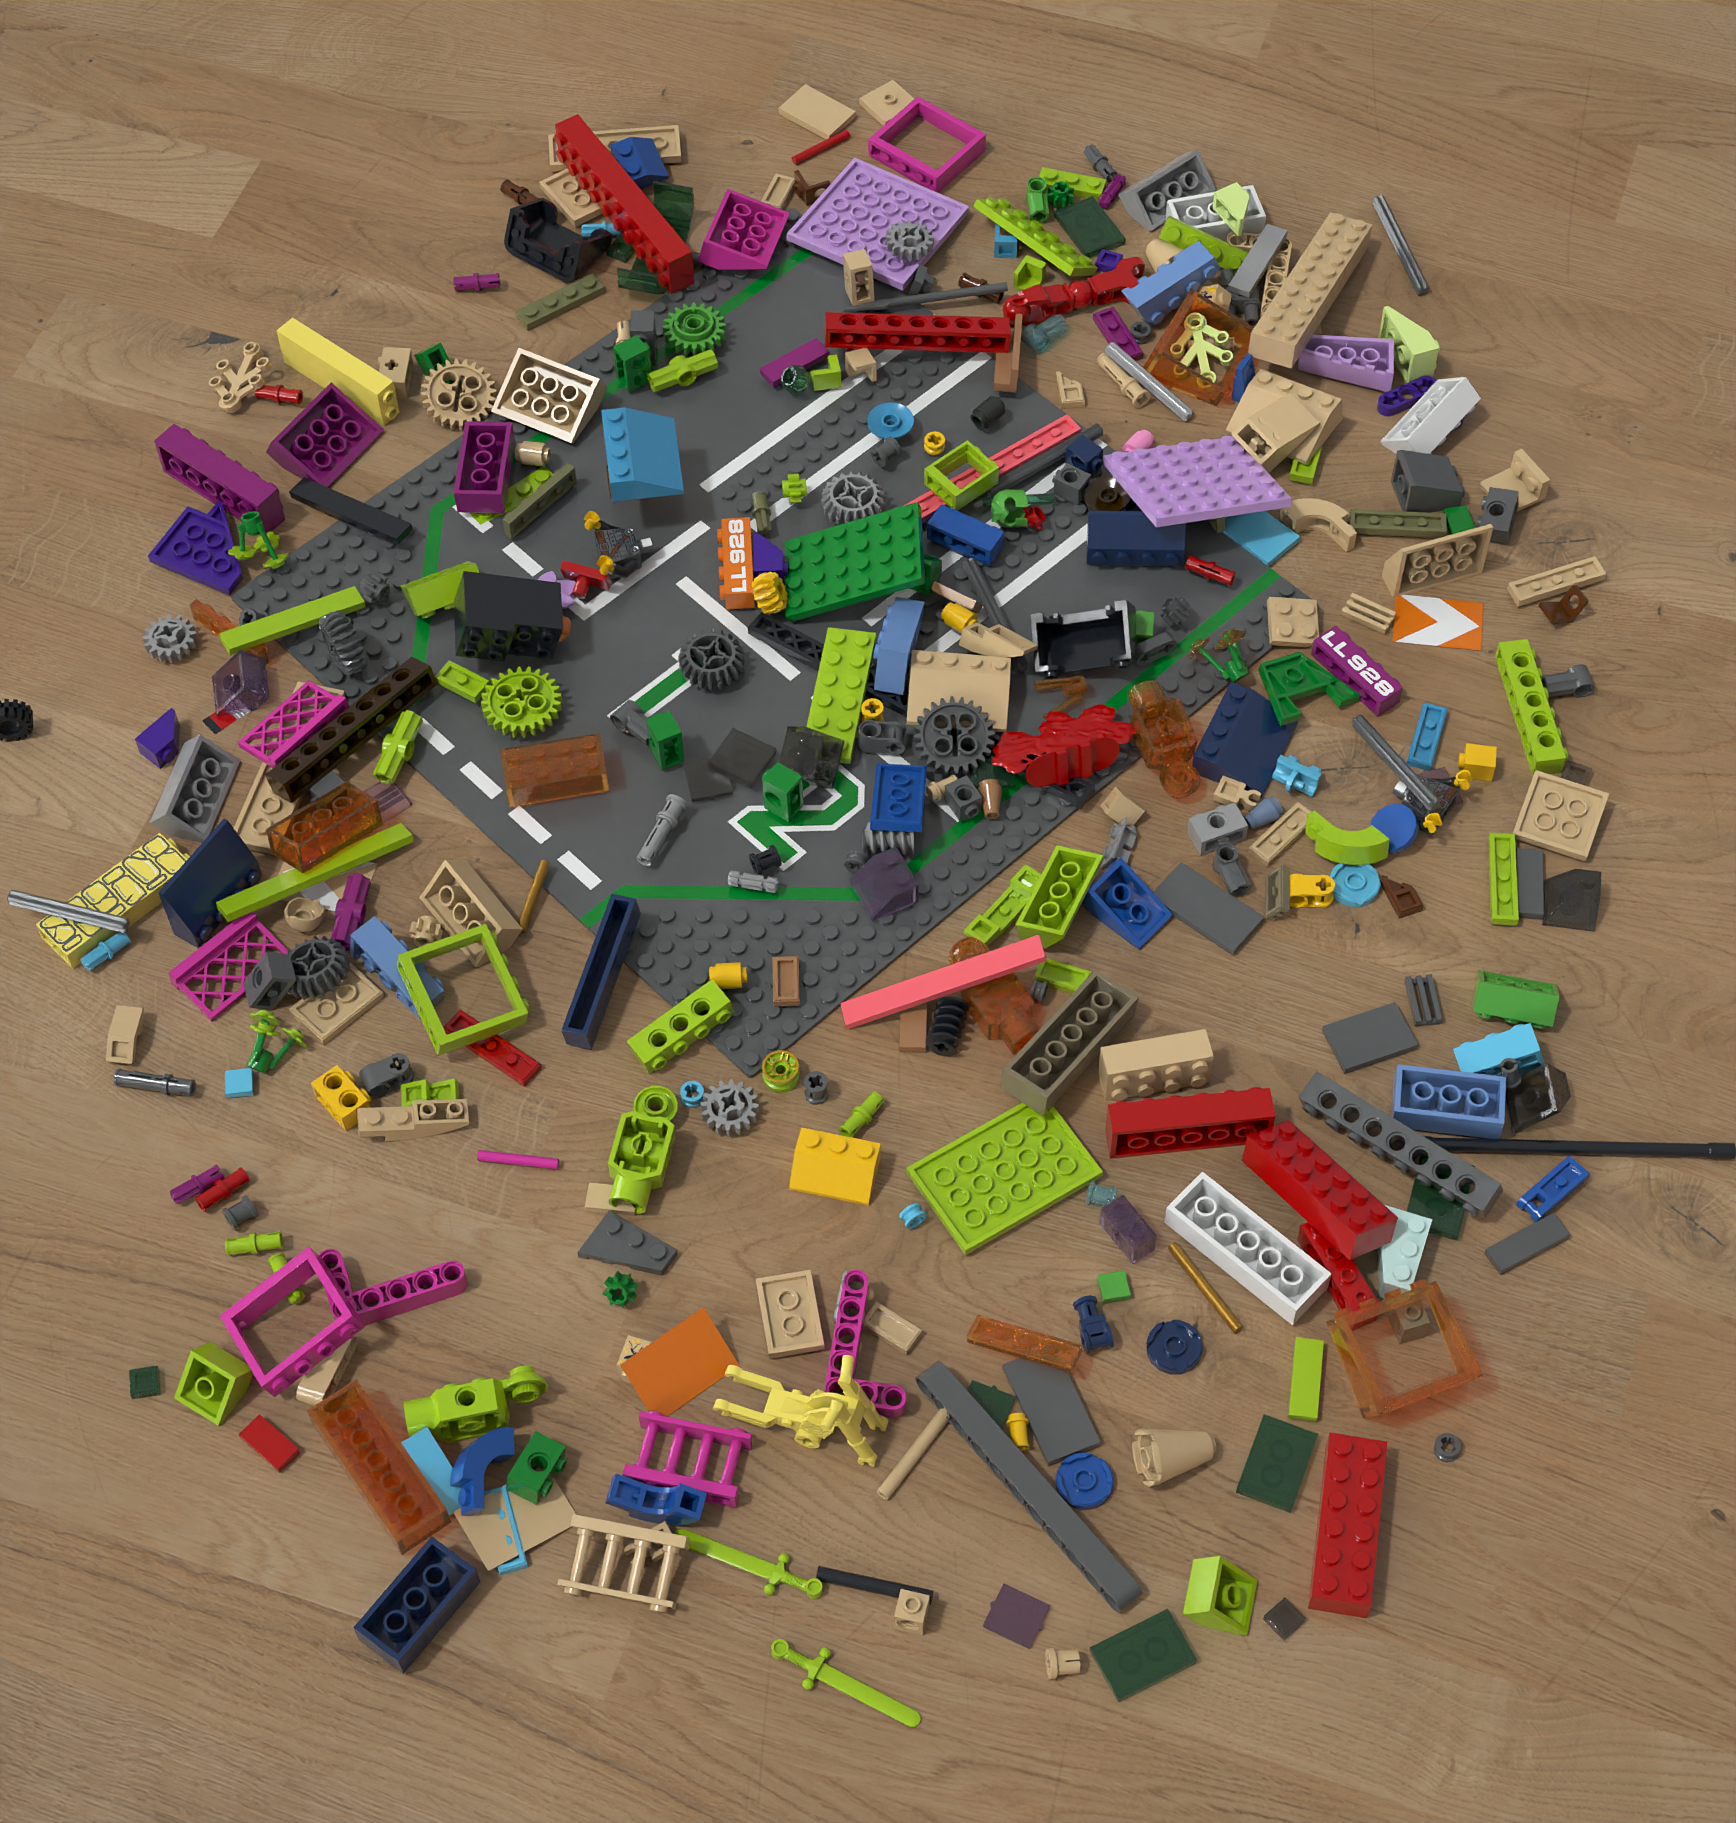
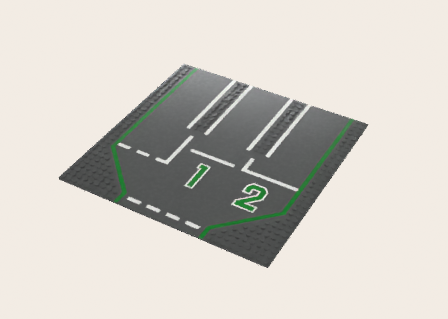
M794 208L786 211L790 213L766 269L718 270L706 266L694 274V284L673 294L668 292L642 310L655 311L658 344L656 363H651L653 366L652 371L668 366L674 357L684 355V350L676 353L675 347L669 348V343L664 340V319H668L669 312L675 314V307L683 310V304H686L689 308L693 302H695L696 307H700L704 303L705 309L713 306V312L719 310L720 316H724L726 333L725 340H721V346L714 345V354L718 362L717 369L697 376L695 381L688 386L675 384L653 392L650 384L647 383L628 392L616 378L613 346L616 345V339L618 338L616 328L564 364L567 367L599 378L608 386L599 408L573 444L495 413L482 421L512 422L515 448L509 488L543 467L523 465L521 462L516 461V445L523 441L547 443L548 448H551L552 456L550 462H547L546 467L553 474L567 463L575 467L577 483L513 539H510L504 533L502 519L507 513L480 525L469 514L470 512H457L454 488L463 435H461L365 502L367 505L412 524L413 530L399 544L340 519L289 554L285 564L280 568L272 569L270 567L231 595L232 601L242 610L250 608L256 612L265 611L273 615L353 586L356 587L363 597L364 593L361 592L360 583L366 575H372V573L377 575L380 573L387 577L386 583L390 586V593L384 601H379L378 603L373 601L370 603L364 599L365 608L345 614L356 631L366 654L367 667L361 672L350 676L341 673L326 648L320 633L319 624L275 639L278 644L325 687L344 690L349 706L411 656L430 665L434 676L450 660L489 680L491 686V678L499 680V673L501 672L506 676L508 675L509 668L513 673L517 672L519 666L522 672H525L529 666L532 673L537 669H540L541 676L549 673V678L555 679L556 686L560 687L562 711H558V719H552V726L544 725V732L536 729V736H533L531 732H527L525 738H523L521 733H518L513 738L510 731L504 736L502 728L495 731L494 725H488L487 718L483 716L482 697L477 703H474L439 684L407 709L421 716L423 723L414 740L413 755L406 762L533 879L540 861L546 860L550 862L542 888L595 937L611 894L635 898L641 915L624 963L672 1008L710 981V966H716V963L741 962L742 967H747L748 981L743 983V988L721 989L731 1001L734 1013L731 1014V1017L725 1023L718 1024L712 1028L705 1038L749 1078H753L762 1071L763 1060L768 1054L778 1050L786 1051L836 1010L841 1005L840 1003L847 1001L1079 809L1077 806L1040 787L1032 786L1027 780L1014 773L1007 772L1001 766H993V762L985 759L984 765L977 762V771L969 767L967 776L976 789L979 788V783L983 780L995 779L999 781V785L1002 786L1000 816L995 819H987L984 816L982 807V811L975 817L959 821L946 803L945 795L939 801H932L927 795L926 787L931 782L937 783L954 775L953 770H950L948 775L945 776L944 769L942 768L935 773V765L933 764L927 767L922 832H914V854L911 847H909L906 855H903L901 847H899L896 855H893L890 847L886 855L882 854L880 847H878L876 854H872L870 847H868L866 854L869 856V863L864 873H853L844 866L847 853L850 850L862 851V832L871 820L876 765L879 763L926 766L928 758L920 760L919 756L922 751H915V745L919 743L913 741V736L918 734L914 732L915 725H906L907 717L883 705L884 710L882 713L884 722L897 721L906 726V733L903 736V742L905 743V751L903 753L892 755L862 751L858 747V727L851 764L801 758V750L818 670L748 634L749 625L762 612L756 600L755 608L726 609L725 600H720V585H724V581L719 580V566H723V562L718 560V547H722V543H718L717 529H722L721 519L750 517L754 580V533L759 532L757 531L756 519L752 515L754 510L753 493L763 491L767 494V504L771 509V532L762 536L783 551V561H785L784 541L837 526L836 522H830L829 517L825 516L821 502L823 489H825L827 482H832L833 476L840 478L841 472L844 475H849L850 471L853 474H858L861 471L862 476L870 474L871 479L877 478L879 484H882L884 494L886 495L885 512L901 507L930 491L924 485V469L968 440L972 445L980 448L982 453L989 458L1063 417L1066 413L1019 378L1017 380L1016 392L993 391L996 360L985 352L868 349L875 359L877 366V381L872 382L866 373L854 376L847 375L845 372L846 348H827L830 355L837 354L841 370V387L818 391L813 389L810 372L827 369V358L773 388L760 374V368L815 338L825 346V312L935 315L921 304L889 307L880 310L844 312L843 308L853 306L845 290L844 266L787 241L788 231L803 216ZM873 278L875 301L910 296L900 289ZM689 352V354L685 357L689 358L691 356H694L693 352ZM989 396L1000 398L1005 405V414L989 428H984L983 430L977 428L970 417L973 414V410ZM888 402L899 403L906 406L912 412L914 425L906 436L895 439L901 447V453L891 457L884 467H880L872 460L870 450L882 445L884 439L875 436L869 430L867 417L870 411L877 405ZM625 407L674 418L684 494L612 502L601 410ZM1076 422L1081 427V432L1086 429ZM930 432H940L945 437V450L939 455H930L924 449V438ZM1099 438L1093 441L1103 449V455L1116 452ZM1066 457L1009 488L1024 490L1027 496L1028 507L1038 506L1044 512L1046 521L1042 523L1043 529L1041 531L1035 526L1030 527L1028 524L1026 527L1005 528L999 526L996 522H992L991 503L994 497H991L987 492L959 509L958 512L975 517L983 523L1004 531V547L993 563L987 566L981 562H976L1011 631L1033 642L1030 614L1043 612L1045 617L1053 616V613L1065 615L1105 609L1107 605L1115 608V601L1127 600L1135 606L1136 611L1154 612L1153 637L1169 632L1177 642L1176 648L1171 653L1143 666L1133 662L1130 663L1129 668L1116 669L1115 666L1062 673L1058 674V678L1044 679L1043 675L1035 672L1034 651L1024 655L1028 662V668L1025 671H1015L1011 663L1006 732H1024L1029 735L1038 736L1041 734L1038 728L1042 722L1047 721L1046 716L1049 711L1065 712L1072 718L1077 719L1084 709L1097 704L1115 708V718L1112 721L1130 723L1137 731L1136 734L1132 735L1128 743L1119 744V755L1109 767L1093 772L1091 777L1083 779L1095 786V791L1089 798L1090 800L1232 682L1230 678L1224 680L1221 673L1193 645L1194 641L1198 642L1226 669L1225 664L1233 658L1223 636L1227 634L1229 637L1228 630L1231 629L1243 660L1248 667L1247 669H1249L1277 646L1270 645L1268 598H1311L1223 532L1217 533L1207 520L1186 523L1183 566L1086 564L1088 512L1091 510L1087 507L1084 498L1079 505H1075L1053 494L1054 483H1052V479L1056 471H1061L1065 466ZM966 462L946 477L950 480L970 469L971 466ZM1102 464L1097 472L1091 473V482L1099 477L1113 475ZM788 474H799V479L806 478L807 496L801 497V502L790 503L789 498H783L782 480H788ZM589 511L596 512L601 521L611 526L632 528L636 540L651 538L653 552L641 554L642 567L628 578L617 577L611 579L610 590L590 586L585 599H579L573 595L570 596L574 600V604L562 609V615L568 617L571 622L570 634L566 639L558 643L552 659L507 654L505 661H491L456 656L454 608L445 610L444 607L436 609V614L427 618H422L421 615L416 616L401 589V585L466 561L476 563L480 573L538 580L541 575L550 571L555 573L556 580H567L564 579L560 570L563 560L600 570L601 567L596 565L599 555L595 543V528L587 530L584 526L586 522L584 517ZM928 521L923 523L924 554L932 555L942 560V576L938 583L982 604L963 568V562L970 558L927 539ZM1193 555L1207 562L1214 561L1220 567L1235 571L1236 575L1232 585L1228 586L1213 579L1207 580L1203 575L1186 570L1185 566L1189 556ZM783 576V584H784V585H785V576ZM908 588L793 622H789L786 618V608L781 609L777 613H765L823 644L825 643L828 627L876 633V644H878L879 633L882 631L888 606H893L895 598L924 602V610L914 650L982 655L959 646L961 633L947 626L944 620L941 619L945 606L950 602L954 604L955 602L935 592H932L929 596ZM1181 595L1191 606L1188 609L1190 616L1182 625L1178 626L1173 623L1169 626L1160 616L1163 612L1160 607L1168 597L1174 596L1177 599ZM982 606L980 612L975 613L978 617V623L987 628L993 627ZM763 623L758 629L764 631L770 630L771 627ZM712 629H714L715 633L723 630L725 636L732 634L733 639H738L740 646H742L745 657L742 674L738 675L737 681L731 680L730 687L723 684L721 690L716 686L710 691L707 686L700 690L698 684L692 686L690 680H685L683 673L679 669L678 656L681 645H685L686 638L692 639L694 633L701 635L702 630L710 633ZM789 636L778 637L781 641L792 640ZM808 646L799 647V650L802 652L812 651ZM873 658L871 669L876 671L877 659ZM909 674L907 680L905 679V687L909 688ZM868 679L867 684L873 683V680ZM881 691V693L884 694V695L894 694V693H889V692ZM865 695L864 701L871 699ZM628 700L634 701L648 718L669 710L682 732L685 762L661 770L650 750L649 744L645 745L628 731H619L611 722L610 715ZM908 700L901 701L903 705L908 706ZM861 712V717H860L859 726H860V724L862 723V717L864 716V715L862 714V712ZM400 716L377 734L382 740H384L387 734H392ZM995 732V734L1002 736L1003 732ZM953 742L952 749L953 756L957 757V743ZM944 745L936 747L937 751L942 753L949 750ZM961 746V748H962L964 751H967V752L970 751V750H968V749H966V748H964V747ZM777 762L802 776L804 805L789 822L764 808L762 776L767 769H771ZM959 770L957 779L966 776L962 770ZM1079 788L1071 790V793L1078 797H1081L1085 792ZM669 794L681 797L687 802L688 807L680 814L677 827L670 830L651 866L642 865L636 857L656 825V815L663 810ZM770 845L776 847L782 865L780 867L773 866L762 871L761 874L765 879L768 876L778 879V888L775 893L766 892V889L760 891L742 888L740 884L738 887L728 884V875L732 870L741 872V875L744 872L756 874L751 866L749 854L763 852ZM772 957H799L800 1006L773 1007ZM701 1011L698 1015H706L709 1011Z

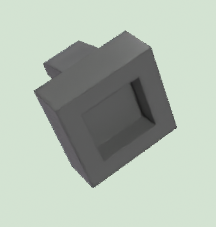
M919 264L916 276L912 279L908 295L931 292L935 278L926 273L928 267Z

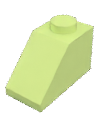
M1236 182L1214 192L1213 209L1235 234L1240 236L1244 228L1250 196L1247 190L1243 189Z

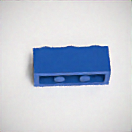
M942 504L927 523V539L969 558H974L976 561L987 566L993 563L1004 547V531Z

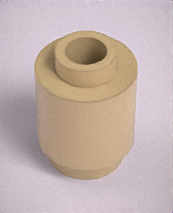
M523 441L516 445L515 459L523 465L544 467L551 460L552 452L551 448H548L547 443Z

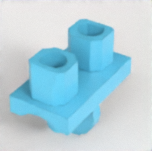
M1280 755L1272 778L1286 784L1285 790L1291 792L1294 788L1313 797L1319 784L1321 769L1313 765L1306 767L1300 764L1298 758L1292 755L1288 757Z

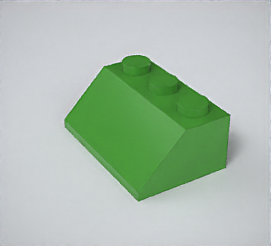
M1478 970L1473 1000V1012H1477L1478 1016L1492 1019L1493 1016L1503 1017L1504 1021L1519 1024L1520 1021L1530 1022L1532 1027L1545 1029L1546 1026L1553 1027L1559 1001L1557 984Z

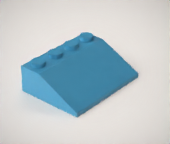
M625 407L601 410L612 502L684 494L674 418Z

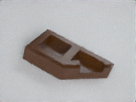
M1384 875L1379 877L1381 887L1399 919L1423 911L1424 906L1413 886L1403 882L1402 884L1394 882Z

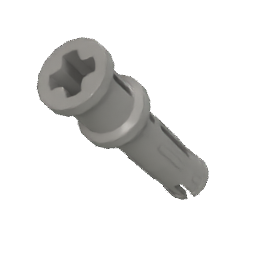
M669 794L663 810L656 815V825L636 857L642 865L651 866L666 836L671 829L677 827L680 814L688 807L687 802L681 797Z

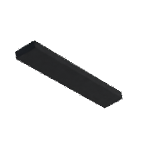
M305 477L289 491L291 498L396 544H399L413 530L412 524Z

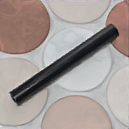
M823 1566L818 1567L816 1578L821 1582L899 1598L901 1589L930 1595V1605L932 1603L934 1590Z

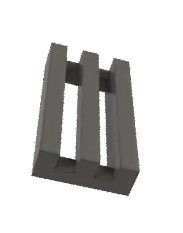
M1432 974L1426 975L1425 978H1422L1421 975L1416 976L1414 979L1411 976L1406 977L1405 985L1415 1026L1441 1024L1442 1015ZM1424 985L1427 986L1434 1018H1431ZM1413 986L1418 987L1425 1019L1420 1017Z

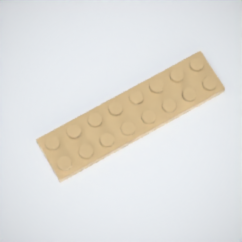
M298 681L293 693L304 685L305 682ZM319 686L334 696L340 694L346 698L344 690ZM310 690L303 696V699L315 697V693ZM330 702L320 703L319 709L324 708ZM315 704L302 706V712L314 710ZM298 707L290 708L285 712V715L297 713ZM311 718L302 719V724H306ZM297 720L285 722V727L297 725ZM294 733L284 735V740H288ZM274 736L272 742L279 741V736ZM276 749L268 750L266 755L270 756ZM262 762L234 829L249 850L278 856L304 794L293 803L274 794L265 776L272 767Z

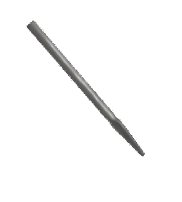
M1007 282L891 299H880L865 304L845 307L843 311L880 310L889 307L1008 291Z

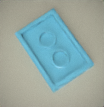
M1266 511L1225 517V531L1223 533L1267 566L1272 565L1300 540L1298 534Z

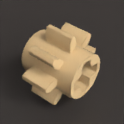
M421 916L417 922H411L409 933H411V939H414V943L421 947L441 940L443 931L440 930L441 924H438L437 919L431 916Z

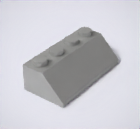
M1198 150L1183 153L1118 195L1127 214L1147 231H1152L1166 222L1167 200L1211 193L1216 188Z
M201 734L186 741L150 820V824L170 837L203 843L211 832L240 760Z

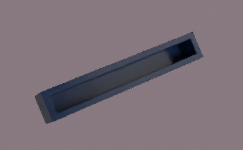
M611 894L561 1029L568 1045L592 1050L641 915L635 898Z

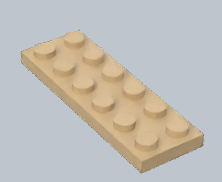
M678 125L593 131L610 153V145L629 137L652 138L663 164L682 162ZM555 134L548 135L551 172L563 171L567 169V166L558 160L556 155L558 146L554 138Z

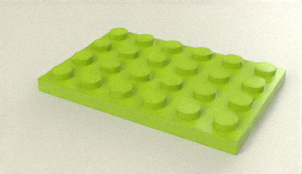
M1023 1102L906 1168L907 1175L965 1256L1103 1177L1101 1168L1054 1106L1042 1116Z

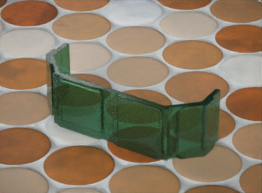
M654 181L653 205L684 243H686L694 209L693 188ZM636 257L631 270L617 269L618 288L656 295L665 294L667 291L666 287L663 288L660 285L658 275L649 272L643 259Z

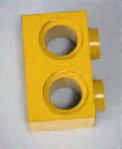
M336 1065L311 1082L315 1097L341 1127L348 1131L358 1123L357 1109L370 1108L369 1103L372 1100L363 1088L359 1090L355 1086L356 1081L348 1071L343 1072ZM335 1086H340L338 1089H332ZM350 1104H356L353 1107H347Z

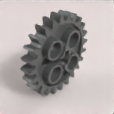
M951 696L949 703H946L941 698L939 706L931 702V711L927 708L923 709L925 717H917V722L920 725L914 726V732L918 734L913 736V741L919 742L915 745V751H922L919 759L928 758L926 767L934 764L935 773L942 768L944 769L945 776L948 775L950 770H953L954 775L957 777L959 770L968 775L969 767L977 771V762L982 765L985 764L984 756H991V750L988 748L994 747V741L990 739L995 737V732L989 731L993 728V722H986L989 714H980L982 706L974 709L973 700L966 705L964 704V697H961L957 703L954 697ZM951 716L955 717L956 722L955 732L957 737V757L953 756ZM966 720L971 722L972 726L965 728L959 723ZM941 721L946 723L947 727L939 729L934 724ZM970 744L974 749L967 752L961 746ZM944 745L949 750L942 753L937 751L936 747Z

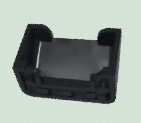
M544 198L510 208L504 238L506 250L510 254L563 282L568 283L579 278L611 244L613 234L605 229H595L591 233L590 239H587L558 224L556 206Z
M1127 600L1114 602L1115 608L1107 605L1105 609L1065 615L1053 613V616L1045 617L1043 612L1030 614L1033 643L1038 645L1037 650H1034L1035 672L1043 675L1044 679L1058 678V674L1111 666H1115L1116 669L1129 668L1130 663L1135 662V606Z

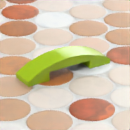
M1025 864L1010 880L1008 889L983 915L978 914L964 929L963 933L984 947L996 940L1021 915L1041 874Z

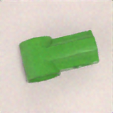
M1032 177L1028 180L1026 195L1030 220H1035L1039 223L1049 219L1046 192L1047 182L1041 177Z

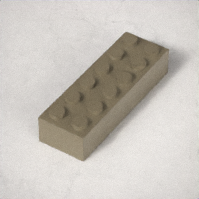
M1095 970L1003 1068L1000 1088L1044 1116L1100 1054V1048L1107 1046L1134 1017L1139 997Z

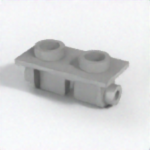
M1127 817L1119 824L1115 823L1110 830V843L1106 845L1102 853L1104 856L1102 869L1119 858H1122L1126 863L1128 862L1131 852L1123 847L1129 850L1133 848L1137 831L1135 826L1126 825Z

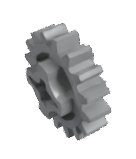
M907 220L905 224L899 221L898 226L892 224L891 229H887L885 245H887V251H892L893 257L900 255V260H903L905 257L909 261H912L913 257L920 260L921 255L927 257L928 252H932L934 236L932 235V230H927L926 224L920 226L919 221H916L914 224L910 220Z
M168 614L165 620L162 617H158V623L150 622L151 629L145 628L146 636H143L144 646L152 659L158 657L159 661L163 662L167 658L170 663H173L176 657L181 661L183 660V654L191 655L189 648H196L195 641H198L194 624H190L188 618L182 621L181 615H177L175 619H172L171 614Z
M730 1079L728 1085H724L721 1080L719 1081L718 1088L711 1085L709 1087L710 1094H703L704 1102L700 1103L702 1120L707 1121L708 1129L715 1126L716 1134L719 1135L722 1130H725L726 1135L730 1136L731 1131L735 1130L740 1135L742 1127L749 1130L750 1122L757 1121L756 1114L759 1113L758 1097L753 1095L751 1086L744 1089V1082L741 1081L738 1085H734L733 1079ZM742 1099L747 1103L748 1107L745 1106L744 1102H741ZM712 1108L718 1114V1117L713 1113Z

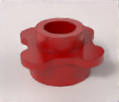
M1033 506L1032 508L1024 507L1023 510L1026 513L1024 518L1028 519L1027 524L1030 527L1035 526L1041 531L1043 529L1042 523L1046 521L1044 512L1038 506Z

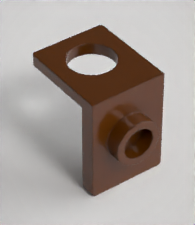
M794 171L795 192L798 197L801 196L806 206L812 205L820 197L814 196L818 189L824 188L826 190L830 185V181L827 180L808 186L800 171Z
M1572 585L1560 602H1540L1538 606L1550 622H1573L1588 604L1589 600L1577 585ZM1574 594L1579 598V604L1575 609L1570 605V598Z

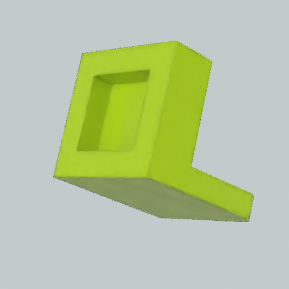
M1026 255L1014 272L1013 288L1021 291L1034 285L1042 284L1046 279V262Z
M837 354L828 356L827 369L810 372L814 391L841 387V370Z

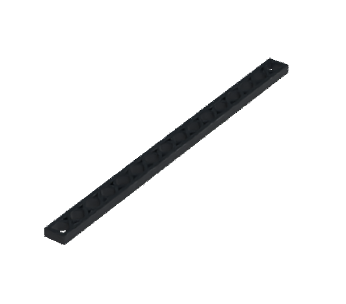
M763 612L749 625L748 634L819 671L821 662L819 658L822 657L823 643ZM763 623L771 627L770 630L764 631L758 628ZM789 636L792 640L781 641L778 637ZM808 646L812 651L802 652L799 650V647ZM870 669L869 679L873 680V683L867 684L865 695L869 698L880 700L886 707L907 717L908 706L903 705L901 701L908 700L909 688L905 687L903 695L895 693L884 695L881 691L874 690L876 671ZM952 728L953 742L957 743L956 730ZM995 734V737L990 740L994 741L996 745L999 743L1001 736ZM970 744L962 745V747L970 751L974 749ZM991 750V756H984V758L992 762L991 759L996 755L993 752V750ZM1034 754L1027 755V758L1032 760L1038 757ZM1024 759L1021 760L1022 763H1027V762H1028L1027 760H1024ZM1029 764L1021 773H1016V775L1027 780L1026 771ZM1079 777L1069 779V783L1061 786L1056 783L1040 787L1082 809L1095 791L1094 785ZM1079 788L1085 792L1081 797H1078L1071 793V790Z

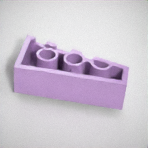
M1313 335L1298 358V370L1389 392L1391 391L1394 375V339Z

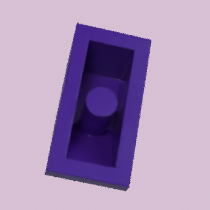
M754 533V578L765 572H776L783 582V576L788 575V561H783V551L759 533Z
M170 708L135 738L140 754L160 769L166 763L171 762L179 753L180 724L174 709Z

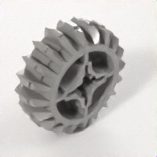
M850 471L849 475H844L841 472L840 478L833 476L832 482H827L822 492L821 502L825 516L829 517L830 522H836L837 525L884 512L886 495L884 494L882 484H879L877 478L871 479L870 474L862 476L861 471L858 474H853Z

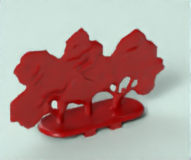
M1097 704L1084 709L1077 719L1072 718L1065 712L1049 711L1046 716L1047 721L1042 722L1038 728L1041 731V734L1038 736L1029 735L1024 732H1004L999 739V743L993 749L996 756L991 759L992 765L1003 766L1007 772L1016 774L1025 770L1029 764L1026 778L1032 786L1045 787L1055 783L1061 786L1069 783V779L1079 776L1082 779L1092 776L1093 772L1109 767L1119 755V744L1128 743L1132 735L1136 734L1137 731L1130 723L1113 722L1112 719L1115 718L1116 709L1103 704ZM1034 754L1038 757L1032 760L1027 758V755ZM1024 759V760H1027L1028 762H1027V763H1022L1021 760Z

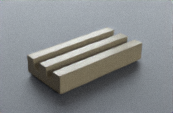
M1283 864L1265 875L1266 919L1270 921L1276 920V916L1281 917L1283 912L1287 913L1290 911L1289 867Z

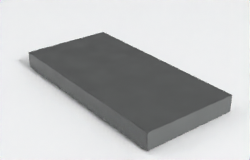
M1182 862L1153 892L1174 917L1231 955H1234L1264 922V916Z
M1055 1345L1003 1364L1002 1369L1022 1412L1029 1419L1028 1425L1048 1466L1063 1461L1075 1453H1083L1100 1446L1101 1441Z

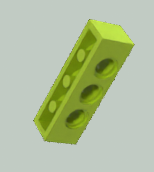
M711 979L627 1040V1044L633 1055L645 1070L651 1074L653 1071L662 1069L667 1064V1061L675 1055L684 1053L694 1041L707 1036L716 1025L725 1023L731 1017V1014L734 1013V1009L728 997ZM701 1011H709L706 1015H698ZM681 1026H688L684 1031H677ZM666 1041L663 1046L656 1047L657 1043Z

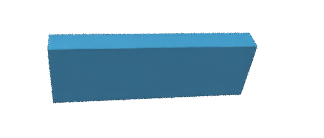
M1423 702L1406 762L1408 766L1431 771L1448 708Z

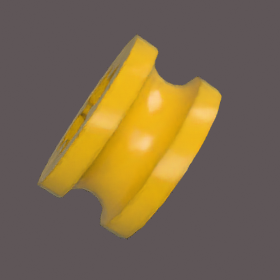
M934 431L925 436L924 449L928 454L939 455L945 450V437L942 433Z

